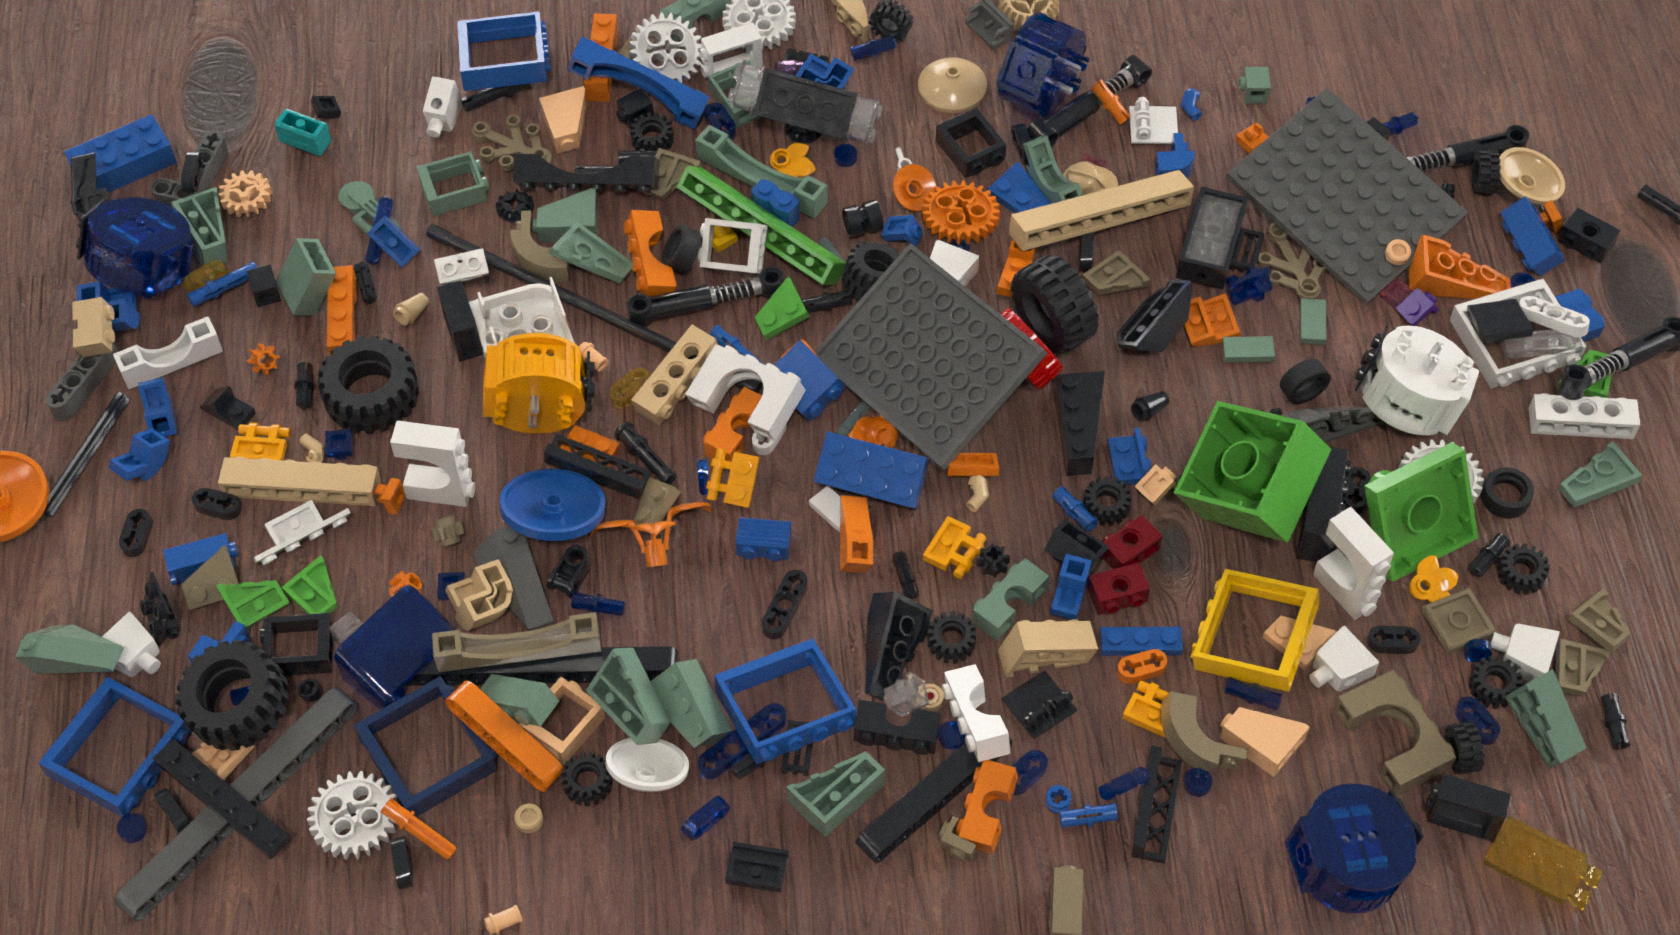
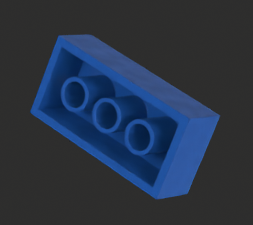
M153 114L64 151L70 168L72 157L96 152L97 190L107 188L108 193L177 163L171 145Z
M827 431L814 482L917 509L930 459Z

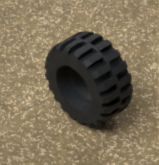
M1044 255L1016 272L1011 284L1012 299L1016 304L1015 308L1024 323L1052 353L1066 354L1096 334L1099 327L1097 305L1093 301V295L1088 290L1086 282L1083 278H1080L1077 270L1072 268L1070 263L1062 260L1059 256Z
M364 336L356 337L357 340L351 342L347 340L342 343L343 346H336L331 351V356L327 355L322 362L323 366L319 368L318 388L326 412H328L333 422H338L340 427L344 429L350 427L351 431L356 433L365 431L366 434L374 433L375 430H381L382 432L388 430V427L391 425L395 427L396 422L401 421L402 417L406 418L411 413L410 408L415 407L419 394L415 368L409 353L404 351L400 344H393V341L387 338L381 340L379 336H370V338H364ZM380 375L389 378L388 382L381 389L372 393L356 394L348 391L355 381L365 376Z
M233 640L232 644H230L228 641L219 642L215 648L210 646L204 649L205 653L201 656L196 655L192 659L193 663L191 666L185 667L182 672L183 680L179 679L176 689L180 693L176 694L175 700L176 705L179 706L177 712L180 718L204 743L209 746L212 745L215 749L225 750L227 747L230 751L239 750L242 745L245 748L255 745L254 741L258 739L262 741L268 736L266 733L270 729L274 730L278 726L277 720L279 717L283 718L286 711L284 704H287L289 701V693L286 691L289 686L283 671L263 649H260L251 642L244 643L242 640ZM251 678L249 692L238 706L226 712L214 713L216 699L228 684L238 679Z

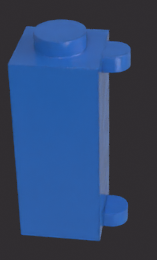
M224 533L163 550L172 585L183 583L223 545H227L235 569L234 558L238 557L235 542H229L227 534Z

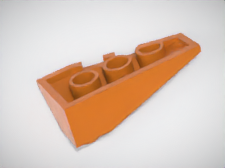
M1424 234L1420 237L1409 267L1410 290L1414 291L1419 288L1423 293L1428 291L1432 296L1477 299L1511 288L1508 277L1487 265L1480 266L1471 261L1470 255L1465 252L1462 255L1450 248L1451 244Z

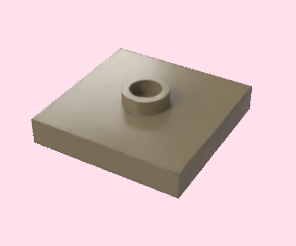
M1470 588L1424 605L1421 609L1447 654L1491 638L1494 632H1497Z

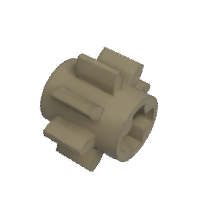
M454 515L435 520L436 527L431 528L434 541L440 540L442 546L461 541L460 534L465 532L461 520L455 521Z

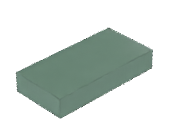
M1301 298L1300 343L1325 345L1326 300Z
M1273 336L1223 337L1222 339L1224 362H1274Z

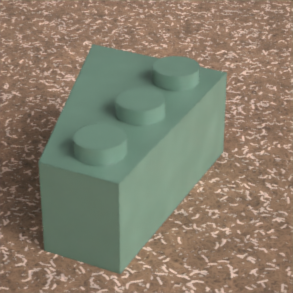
M217 187L171 202L173 222L204 270L226 263V243Z
M634 648L613 649L586 689V692L636 745L657 743L671 722Z
M697 659L676 662L651 681L670 722L693 748L715 744L733 731Z
M1553 669L1505 696L1549 769L1586 749L1583 737L1580 734Z
M863 752L834 765L833 769L821 774L815 773L810 776V779L796 785L793 783L786 786L787 802L824 837H827L885 785V769L867 752Z

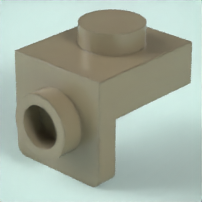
M953 816L950 823L946 821L940 830L939 837H941L942 848L950 851L949 855L956 860L964 862L966 859L972 862L977 854L976 845L955 835L959 818Z

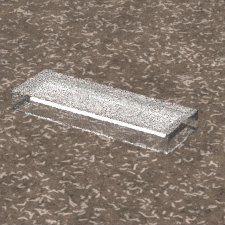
M1556 330L1533 331V335L1529 337L1501 340L1506 358L1581 353L1583 349L1580 337H1573Z

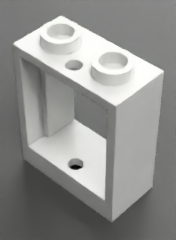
M753 22L701 38L702 48L699 49V54L703 64L700 65V69L704 78H708V76L715 72L722 71L750 59L757 71L763 70L762 38ZM746 46V53L713 63L714 55Z
M705 218V223H702L700 229L701 238H703L702 247L698 251L700 267L760 274L763 270L768 225ZM714 226L751 230L748 266L710 262Z
M483 248L434 259L440 286L460 280L463 282L488 276L489 274Z

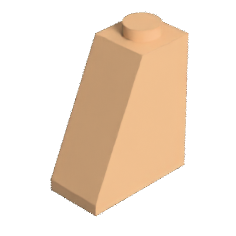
M584 86L539 98L541 113L556 153L579 148L587 109Z
M1239 707L1233 715L1228 713L1221 722L1222 732L1220 739L1228 745L1247 749V758L1274 777L1305 741L1310 727L1305 723Z

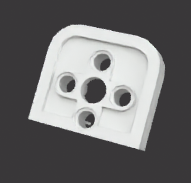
M549 277L551 287L540 283L530 284L484 298L481 297L480 292H477L478 299L469 301L485 358L487 345L497 346L498 342L520 334H551L575 343L552 277Z

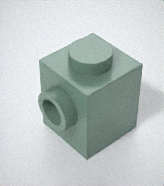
M1245 67L1243 77H1239V91H1243L1244 104H1268L1271 89L1268 67Z

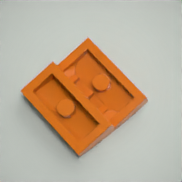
M1226 293L1202 301L1201 296L1191 299L1189 320L1184 325L1192 346L1222 343L1223 337H1242Z

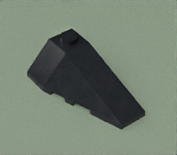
M895 591L873 593L867 617L866 694L883 702L890 701L903 678L902 672L908 662H912L915 657L913 652L927 635L933 610Z

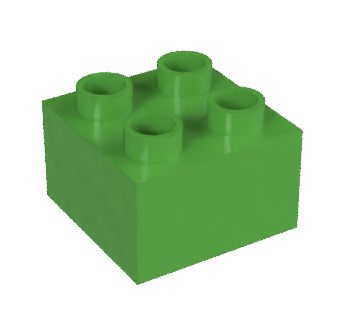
M1217 401L1174 494L1204 520L1288 543L1331 448L1304 421Z

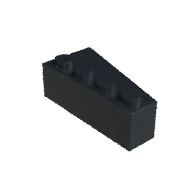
M1105 371L1058 374L1054 379L1053 395L1066 476L1092 474Z

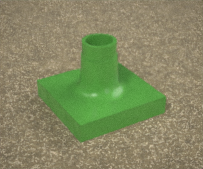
M1452 442L1395 471H1379L1372 476L1368 484L1364 485L1372 530L1394 552L1390 563L1391 567L1386 574V578L1392 582L1415 571L1417 564L1424 558L1435 555L1439 559L1478 539L1465 449Z

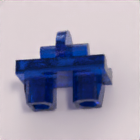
M1254 266L1247 270L1245 276L1239 278L1232 275L1228 277L1226 285L1230 292L1231 303L1237 305L1251 298L1257 302L1264 300V293L1272 290L1270 281L1271 269L1269 267L1259 269Z

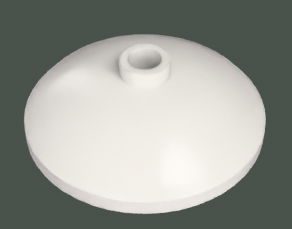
M627 738L611 746L606 755L605 764L609 774L625 787L642 792L669 790L682 783L689 771V760L686 754L674 744L659 739L657 743L636 745L631 738Z

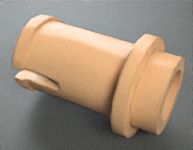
M583 342L579 346L585 361L587 351H590V362H595V369L598 372L607 366L609 360L594 349L592 343Z
M517 905L494 915L489 913L488 917L484 919L490 935L494 933L498 935L500 930L523 922Z

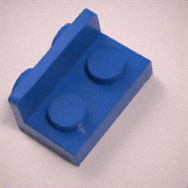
M1134 428L1133 436L1108 438L1107 446L1113 477L1119 478V484L1122 481L1126 485L1137 484L1151 469V460L1145 456L1147 451L1146 437H1141L1140 428Z

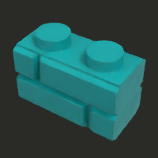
M285 109L274 124L280 142L318 156L322 155L332 140L328 132L327 123L319 120L316 121L314 118L289 109Z

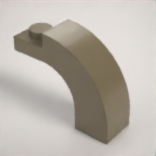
M521 211V221H517V230H511L514 255L521 268L550 281L549 277H552L553 282H569L570 263L550 255L551 248L542 247L533 240L531 211Z
M1170 691L1162 700L1161 721L1166 739L1177 755L1194 768L1211 773L1218 765L1224 769L1238 768L1246 760L1247 749L1217 743L1209 739L1201 731L1196 720L1197 697Z

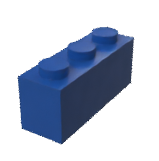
M1526 196L1500 212L1505 220L1502 222V225L1509 235L1512 234L1515 239L1512 243L1519 253L1523 252L1525 258L1522 261L1529 271L1534 270L1538 275L1542 276L1566 260L1535 205Z

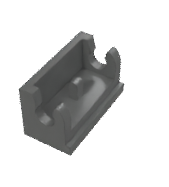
M981 0L968 9L970 14H974L965 19V24L992 50L1013 40L1014 23L990 0Z

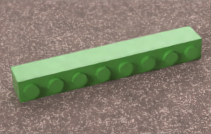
M686 167L677 185L678 189L725 220L768 225L765 247L822 285L837 284L846 262L704 168ZM738 228L751 237L750 229Z

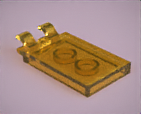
M1511 816L1505 822L1483 863L1563 905L1565 899H1568L1574 907L1583 911L1592 894L1578 887L1580 881L1583 880L1585 884L1596 889L1603 874L1601 869L1586 863L1588 855Z

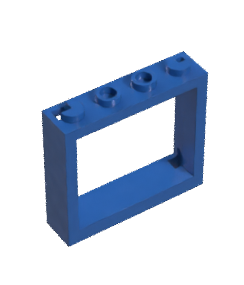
M539 12L457 21L460 73L464 91L547 81L546 72L551 71L546 23L541 21ZM526 36L536 37L538 60L471 67L470 43Z
M813 638L714 675L715 693L756 764L771 761L789 751H797L802 746L815 741H822L835 733L845 732L855 724L856 708ZM810 665L838 712L758 742L732 694Z
M107 677L38 764L46 776L125 819L134 807L137 808L141 797L147 789H151L154 786L157 776L163 770L154 762L153 757L172 739L176 740L180 745L186 744V739L192 731L184 724V721L178 714ZM120 698L169 724L171 727L120 793L114 796L64 767Z

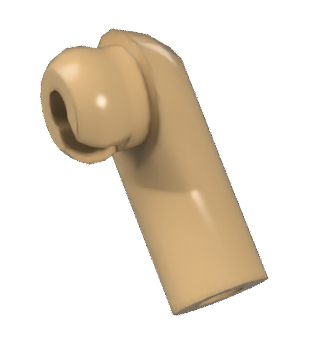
M305 433L299 442L309 450L306 461L322 463L324 461L325 446Z
M981 475L971 476L968 481V485H971L970 488L973 489L974 495L966 503V507L972 512H976L989 497L987 480Z

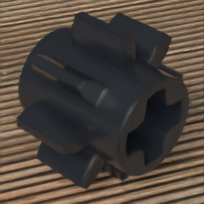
M991 543L986 549H980L981 557L977 558V566H983V575L988 574L996 578L1001 572H1007L1006 564L1010 563V555H1004V546L999 547Z

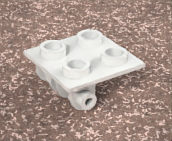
M1139 97L1135 102V106H1129L1131 115V143L1172 144L1173 133H1178L1176 107L1149 106V101L1145 97Z

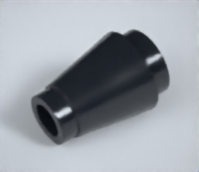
M1161 391L1136 398L1131 405V411L1137 420L1149 421L1169 404V397L1165 392Z

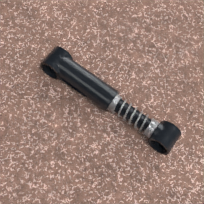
M1131 55L1122 63L1120 71L1107 79V81H1104V83L1115 95L1121 93V89L1125 90L1129 86H1143L1150 79L1152 69L1137 56ZM1087 90L1044 120L1042 118L1034 120L1027 128L1029 136L1033 140L1046 135L1052 147L1058 140V137L1097 112L1103 103L1092 90Z
M1512 125L1506 129V132L1451 144L1441 151L1436 150L1435 153L1431 151L1429 154L1424 153L1423 155H1417V157L1406 158L1421 171L1424 170L1425 172L1428 169L1432 171L1434 167L1437 169L1440 166L1445 168L1446 165L1452 168L1472 164L1477 150L1498 151L1501 156L1504 151L1510 148H1526L1529 131L1523 126Z
M768 266L760 272V275L755 278H748L746 282L742 279L741 283L735 281L734 284H731L729 282L727 286L722 284L721 287L716 285L715 288L714 286L709 287L706 284L649 297L644 294H635L627 302L629 320L647 327L654 320L711 309L719 301L724 303V300H729L730 302L733 298L735 300L738 297L744 299V296L747 295L750 298L752 294L755 297L762 295L765 299L769 300L784 282V273L778 267Z
M1665 318L1662 326L1615 348L1609 355L1584 367L1577 364L1566 366L1561 379L1559 393L1566 399L1579 400L1584 397L1587 388L1595 382H1599L1600 379L1603 380L1605 377H1609L1610 374L1613 375L1620 370L1627 371L1665 351H1679L1680 318Z

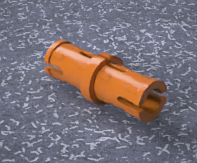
M1100 79L1090 89L1103 103L1102 107L1104 110L1107 109L1120 125L1131 115L1119 102L1117 94L1114 95L1103 80Z

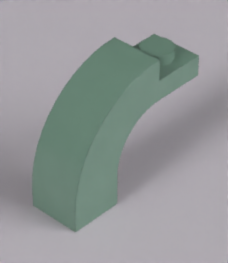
M1042 135L1023 144L1029 162L1026 165L1028 173L1051 204L1083 196L1079 183L1069 181L1060 171L1048 136Z

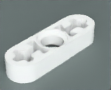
M1526 296L1520 300L1519 305L1527 319L1573 337H1583L1588 333L1590 320L1581 313L1534 296ZM1549 315L1558 316V318H1553V317H1550Z

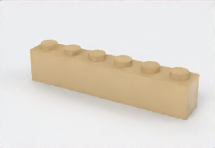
M239 456L234 458L224 457L218 485L222 492L233 494L237 498L297 502L312 500L313 503L376 506L378 495H375L373 492L377 484H381L377 466L369 464L347 465L345 463L329 464L318 461L296 462L294 460L279 461L267 458L246 459Z

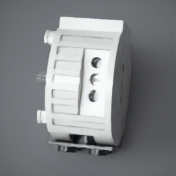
M1386 326L1382 334L1376 333L1370 345L1371 349L1369 351L1366 350L1360 361L1361 365L1354 379L1358 380L1354 390L1357 391L1361 385L1362 398L1367 406L1380 419L1401 431L1416 435H1433L1440 431L1448 435L1470 401L1479 370L1473 367V360L1466 356L1457 345L1434 331L1417 326L1396 327L1394 331L1385 337L1388 326Z

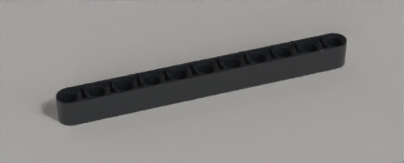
M670 646L601 647V652L438 672L433 650L391 651L385 655L383 681L391 686H424L441 676L446 685L449 683L461 685L465 680L475 685H483L491 674L545 684H555L560 677L568 682L591 683L613 649L634 648L651 682L679 661V651Z

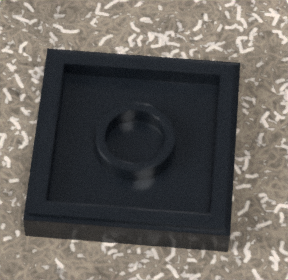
M1516 299L1467 305V314L1483 343L1533 335V327Z

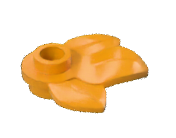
M794 143L787 149L780 148L775 150L770 156L771 167L790 176L803 178L807 175L810 176L816 170L813 163L805 157L809 150V146L806 144ZM780 159L786 160L784 163H778Z
M1431 555L1417 564L1416 575L1409 583V591L1414 598L1428 600L1432 603L1450 596L1448 591L1457 584L1459 576L1452 569L1439 568L1437 557ZM1421 582L1425 584L1427 590L1421 588Z

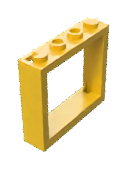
M1225 569L1222 578L1216 581L1214 599H1210L1208 602L1206 621H1201L1198 642L1192 645L1190 658L1193 659L1195 670L1289 692L1320 605L1319 589ZM1232 591L1301 607L1279 671L1209 655Z

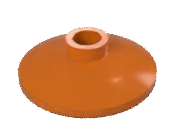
M909 164L900 168L895 174L892 184L897 202L905 209L914 212L922 211L924 198L928 197L929 191L935 192L936 186L932 174L926 168L917 164ZM909 186L913 188V194L910 192Z

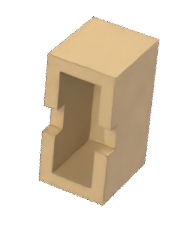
M102 297L72 302L73 321L78 322V328L73 329V348L83 357L111 353L112 343L115 342V334L112 329V320H114L113 307Z

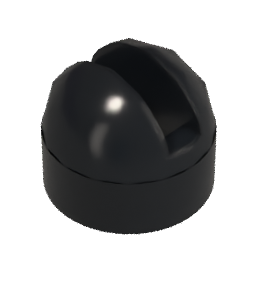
M314 679L302 681L297 689L298 695L306 702H316L322 694L320 685Z

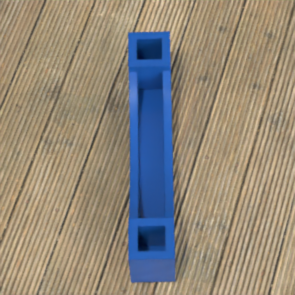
M581 37L567 68L568 71L587 80L589 77H608L633 84L652 94L666 105L675 116L674 121L694 130L710 98L699 90L692 89L680 81L673 80L656 70L641 65L635 60L624 57L616 51L607 49L584 37Z

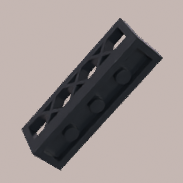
M559 434L555 435L552 443H548L544 451V463L559 469L582 474L595 483L638 500L651 475V470ZM558 443L569 446L571 452L557 447ZM589 454L593 456L595 462L582 457V455ZM612 463L617 466L619 471L605 465ZM635 472L642 475L643 478L640 480L628 474Z
M1151 745L1131 857L1165 864L1182 760L1161 756L1162 747ZM1159 765L1175 768L1174 775L1164 780L1158 772ZM1164 788L1170 796V800L1160 805L1155 799L1154 793ZM1160 813L1166 824L1156 830L1149 821L1152 816ZM1155 838L1162 847L1161 853L1144 851L1146 842Z

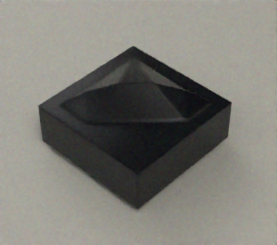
M312 96L311 104L317 118L340 117L341 110L335 96Z

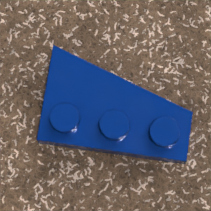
M1018 161L987 188V190L991 191L990 197L996 196V201L1013 213L1051 204Z

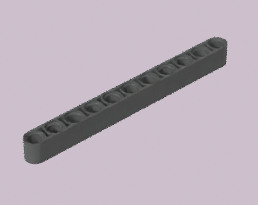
M338 688L330 689L229 786L258 809L353 717L357 710V704ZM206 807L117 893L114 903L134 921H141L235 830Z

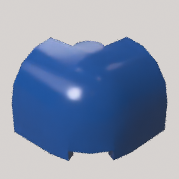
M810 53L796 76L843 89L854 68L836 57L828 64Z
M101 281L77 285V301L102 297L113 307L114 320H112V329L114 333L138 328L141 314L136 308V288L133 285L108 289Z

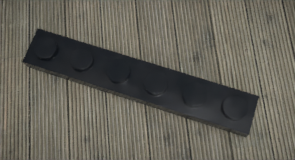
M172 739L153 757L154 762L270 860L291 841L290 836L176 740Z

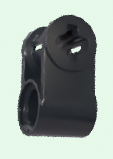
M572 545L568 547L557 566L549 575L547 581L548 589L562 591L569 598L576 596L582 582L591 569L588 553L583 546ZM575 560H582L579 563H573Z

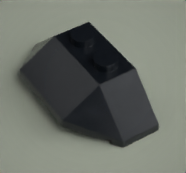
M1171 279L1166 283V287L1157 290L1144 300L1117 332L1119 348L1162 352L1189 320L1192 282Z

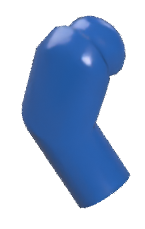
M1190 88L1183 94L1181 107L1193 121H1196L1202 116V112L1195 106V102L1198 101L1197 97L1200 98V93L1198 90Z

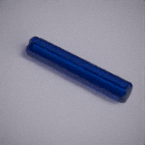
M385 196L379 199L373 227L385 215L390 219L394 203L393 199ZM370 237L365 262L376 265L380 261L382 248Z

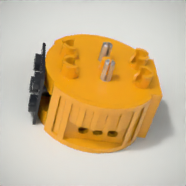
M544 333L515 335L498 342L497 346L487 345L483 376V417H493V423L513 431L531 434L551 433L567 429L574 425L575 421L582 414L583 422H585L587 412L592 411V398H594L595 383H592L595 362H590V351H587L585 362L580 347L575 343L560 336Z

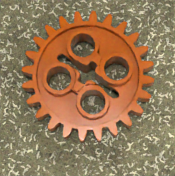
M953 180L952 186L944 182L942 189L935 186V192H928V197L924 198V204L922 205V221L926 222V228H931L932 235L939 233V240L947 237V243H950L955 239L957 245L961 243V240H965L968 245L970 244V239H974L978 243L980 236L986 239L988 233H994V227H998L1000 204L996 203V196L990 197V190L983 192V185L975 188L974 182L968 186L965 180H962L961 185H957L955 180Z

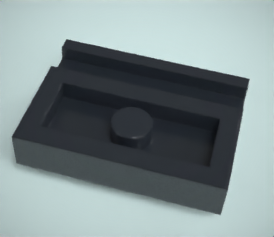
M733 842L725 884L781 893L789 851Z

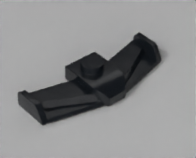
M96 152L72 157V200L70 203L74 215L80 220L83 214H87L93 205L98 204L104 197H107L106 213L112 212L107 188L97 190ZM100 241L94 246L97 253L114 249Z

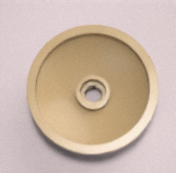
M954 57L943 58L930 63L922 70L918 79V91L922 100L930 107L941 112L960 113L976 107L984 99L987 92V79L983 71L968 60Z
M1514 147L1507 149L1499 157L1501 161L1500 180L1506 189L1517 198L1522 199L1526 196L1533 204L1543 205V203L1550 200L1554 203L1562 196L1565 190L1564 177L1559 168L1543 154L1528 148Z

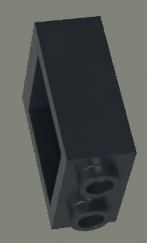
M977 107L936 125V142L964 178L979 174L982 170L998 165L1005 160L1006 143ZM978 130L990 147L968 157L955 140Z
M461 280L437 287L444 319L459 362L483 355L477 325Z
M330 613L265 617L264 628L260 629V641L263 644V650L281 668L284 676L333 673L334 624ZM318 630L317 655L273 658L274 634Z
M1443 774L1440 783L1434 782L1431 794L1428 796L1425 810L1429 811L1427 822L1494 842L1506 819L1511 794Z

